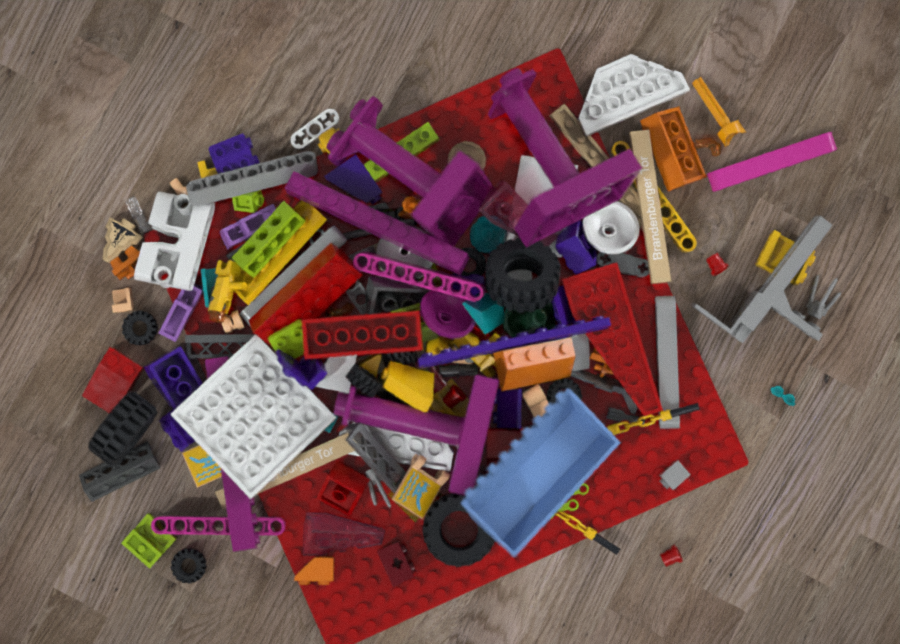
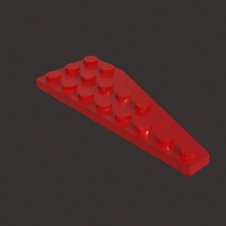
M618 263L561 279L572 317L575 321L585 320L586 323L598 316L610 319L611 326L608 329L585 333V335L642 415L647 416L663 411Z

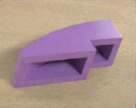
M274 204L222 229L219 234L227 250L248 240L276 210Z
M195 283L192 291L181 289L159 334L174 342L178 340L203 294V287Z

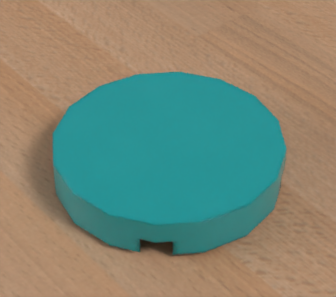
M485 215L478 218V221L472 225L470 240L479 252L490 254L493 249H496V246L505 243L507 231L502 220L495 216Z

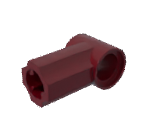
M417 360V361L415 362V364H414V368H417V369H418V360ZM434 366L428 368L427 372L434 373L433 394H436L447 383Z

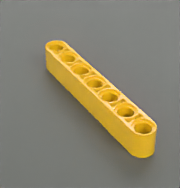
M618 141L612 146L611 155L612 157L618 155L615 152L616 146L624 147L625 151L631 148L626 142ZM635 179V180L633 181L632 185H633V186L635 187V189L637 190V184H636V179ZM658 187L660 207L667 208L670 212L669 217H662L663 228L681 252H691L697 245L695 237ZM673 223L680 225L681 230L679 233H674L671 230ZM684 239H689L692 242L690 249L683 247L682 241Z

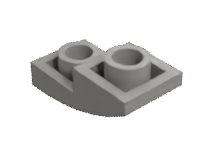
M585 334L571 336L575 351L572 372L589 369L590 352L587 336Z

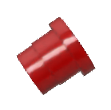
M718 253L706 259L713 277L729 267Z
M452 385L450 391L442 400L446 406L453 409L460 401L463 402L466 399V395L459 387Z
M675 544L660 554L666 567L677 562H683V558Z

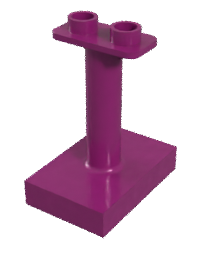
M517 68L508 72L500 79L502 87L491 97L493 105L488 112V116L490 119L507 113L553 186L531 199L514 228L524 245L528 247L621 200L643 168L631 149L580 174L528 94V90L537 74L534 70L522 74L520 69Z
M373 96L368 101L361 99L350 113V118L353 122L345 132L338 130L330 138L327 144V150L330 151L328 159L338 167L347 156L359 151L423 197L421 203L412 213L413 218L430 236L454 247L496 189L479 164L461 151H458L442 174L438 173L376 129L377 116L383 107L378 98Z
M475 375L464 417L429 409L427 412H422L411 405L360 394L357 387L352 386L349 394L344 392L338 393L334 415L343 417L342 425L349 426L350 422H361L364 425L456 446L458 450L449 484V491L465 495L469 488L474 489L499 380Z

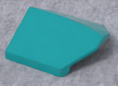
M485 293L478 301L466 300L462 303L485 335L504 322V306H499L497 300L493 301L488 293Z

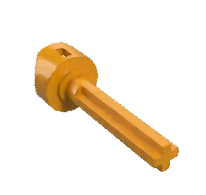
M699 77L694 80L692 85L720 127H722L717 135L724 146H729L731 139L736 134L747 133L739 120L730 122L703 79Z

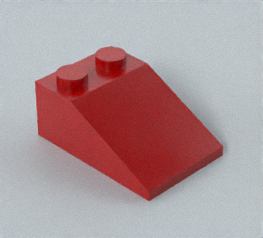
M109 347L82 396L110 413L119 401L132 390L143 373L144 368L120 351Z

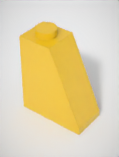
M390 361L387 368H383L381 374L383 388L415 409L427 412L433 402L434 373Z

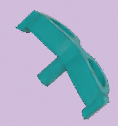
M771 387V393L783 398L787 405L794 406L796 404L795 397L792 394L784 395L782 387Z

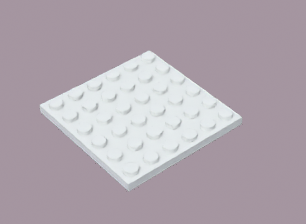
M254 335L171 413L174 419L250 499L261 491L336 419L306 386L302 387L293 377L288 378L282 372L283 368L277 361V355L257 335Z

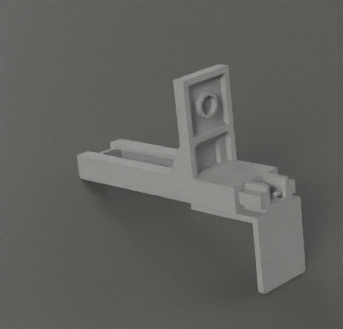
M814 216L758 291L753 290L727 326L698 304L692 302L691 306L742 343L751 331L755 330L770 308L809 337L819 341L823 336L819 332L821 328L813 322H805V316L798 311L791 310L784 290L833 225L821 216Z

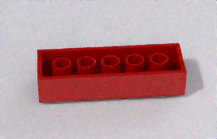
M330 243L248 320L253 333L272 347L268 340L270 335L297 320L314 319L320 316L362 276L361 271L355 268L350 257L333 243Z
M420 310L302 320L305 359L423 350Z

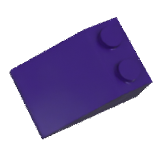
M181 346L172 348L143 366L150 380L173 411L203 384Z

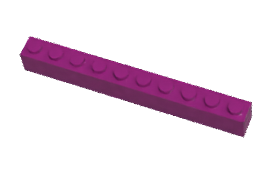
M293 171L285 187L289 195L455 274L461 275L469 260L468 253Z
M225 356L205 360L207 378L209 379L230 358ZM221 468L233 552L258 549L257 544H260L259 532H255V525L258 522L256 513L252 511V506L255 505L254 497L250 499Z

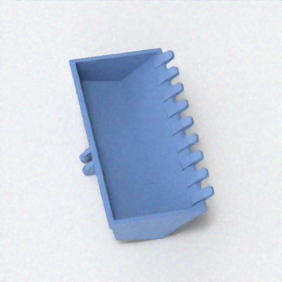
M569 388L564 393L560 391L556 395L557 400L553 405L549 403L544 408L545 413L542 416L537 415L534 418V425L530 429L526 427L522 431L523 437L519 441L515 439L511 443L512 448L508 453L504 451L499 456L500 461L496 465L492 463L489 466V473L485 477L481 475L477 479L478 485L474 489L469 488L465 492V499L461 502L470 518L513 557L525 547L620 444L619 440Z

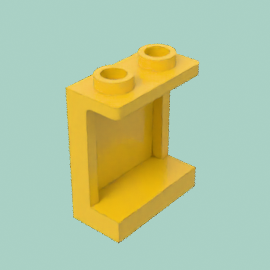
M776 230L771 231L755 266L772 273L794 241L782 236ZM815 250L791 280V284L797 286L799 283L804 282L807 276L805 271L808 266H812L816 258L814 256Z

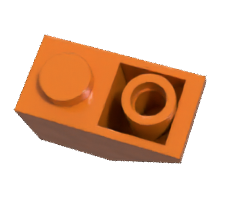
M315 556L294 577V581H299L301 585H308L310 581H318V585H330V581H334V557Z

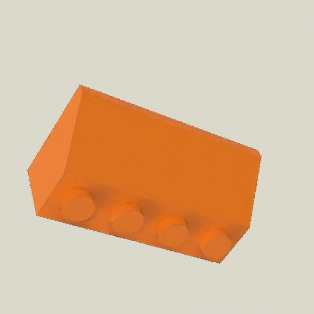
M679 106L657 112L640 120L642 129L649 130L652 153L668 192L707 177Z
M572 337L493 353L501 391L571 377L575 360Z

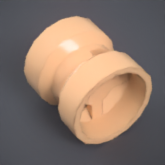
M238 310L232 312L229 316L220 317L226 335L231 334L235 329L245 328Z

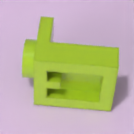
M261 190L232 197L234 210L255 213L264 202Z

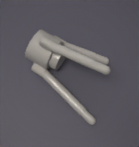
M818 275L815 276L810 298L806 305L809 308L808 314L819 320L822 316L825 317L827 311L841 295L838 292L827 306L824 304L837 283V278L833 280L821 302L815 300L813 303L819 279Z
M369 469L365 473L367 478L370 479L368 486L373 504L377 505L373 485L377 484L387 506L390 508L391 503L381 484L382 480L372 469Z

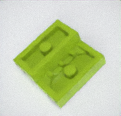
M150 513L142 519L121 543L149 569L177 539L174 534H157L153 532L151 523L155 517ZM157 521L158 529L164 530L165 526Z

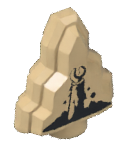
M109 218L106 224L108 230L105 235L107 244L103 249L104 261L110 263L114 258L119 257L122 251H125L132 245H137L141 241L143 236L134 231L136 227L134 224L122 218L121 222Z

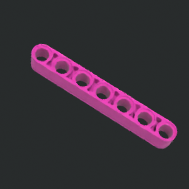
M827 132L708 173L707 176L712 191L716 192L838 149L832 132Z
M363 251L353 259L355 268L360 271L463 299L478 301L485 294V286L478 281L375 253ZM360 256L367 258L368 264L366 266L360 264ZM379 261L385 262L387 266L385 271H381L378 268ZM397 266H402L405 269L404 276L397 274ZM416 271L423 273V281L415 278ZM435 276L442 278V286L435 285L433 281ZM453 282H459L462 289L460 291L454 290L452 287ZM475 286L480 289L481 293L479 296H474L471 293L472 287Z
M162 515L153 519L151 523L153 532L157 534L230 535L228 516ZM257 517V521L262 523L261 531L255 530L256 533L259 532V535L276 536L283 533L286 529V522L281 517ZM158 520L165 522L166 527L164 530L158 529L156 525ZM177 520H182L185 523L183 530L177 529ZM197 520L203 521V530L196 529L195 522ZM216 520L223 522L224 527L221 531L216 530L214 527ZM273 521L281 523L282 528L280 531L273 530Z

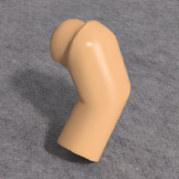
M178 178L170 182L177 195H188L186 187L182 186Z

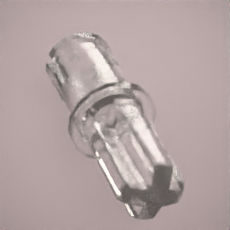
M136 197L128 198L125 203L132 215L131 219L135 221L140 234L151 231L152 228L144 215L146 213L142 211Z

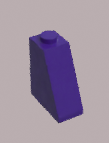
M356 154L324 176L329 183L367 205L369 203L373 205L382 199L380 197L383 194Z

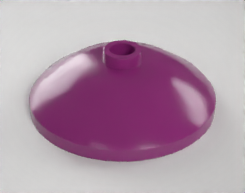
M431 290L425 294L420 303V314L423 321L432 331L448 338L464 337L472 331L476 323L462 304L467 299Z

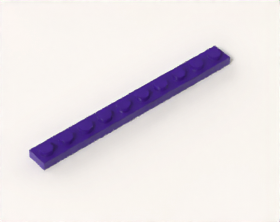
M598 316L586 323L585 320L573 322L574 325L566 327V324L555 326L553 330L547 331V328H542L528 335V332L517 334L516 338L509 339V336L498 338L497 342L490 343V340L479 342V345L471 347V344L459 347L460 350L452 351L449 348L441 350V354L425 353L421 355V358H418L419 369L608 329L611 326L610 319Z

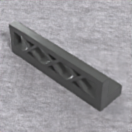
M255 334L185 335L187 358H219L225 356L231 358L234 354L227 348L232 343H238L243 347L241 343H247ZM191 343H199L204 350L200 354L191 355ZM213 343H219L224 349L219 354H213L208 348Z
M361 422L349 424L346 428L349 435L345 440L390 490L395 493L406 472Z
M147 441L133 448L115 467L109 466L104 462L80 474L79 477L85 494L93 502L161 467ZM147 449L148 454L138 457L140 452ZM130 459L128 464L121 465L124 460ZM112 468L111 472L103 474L106 469ZM95 476L93 481L86 483L87 478Z

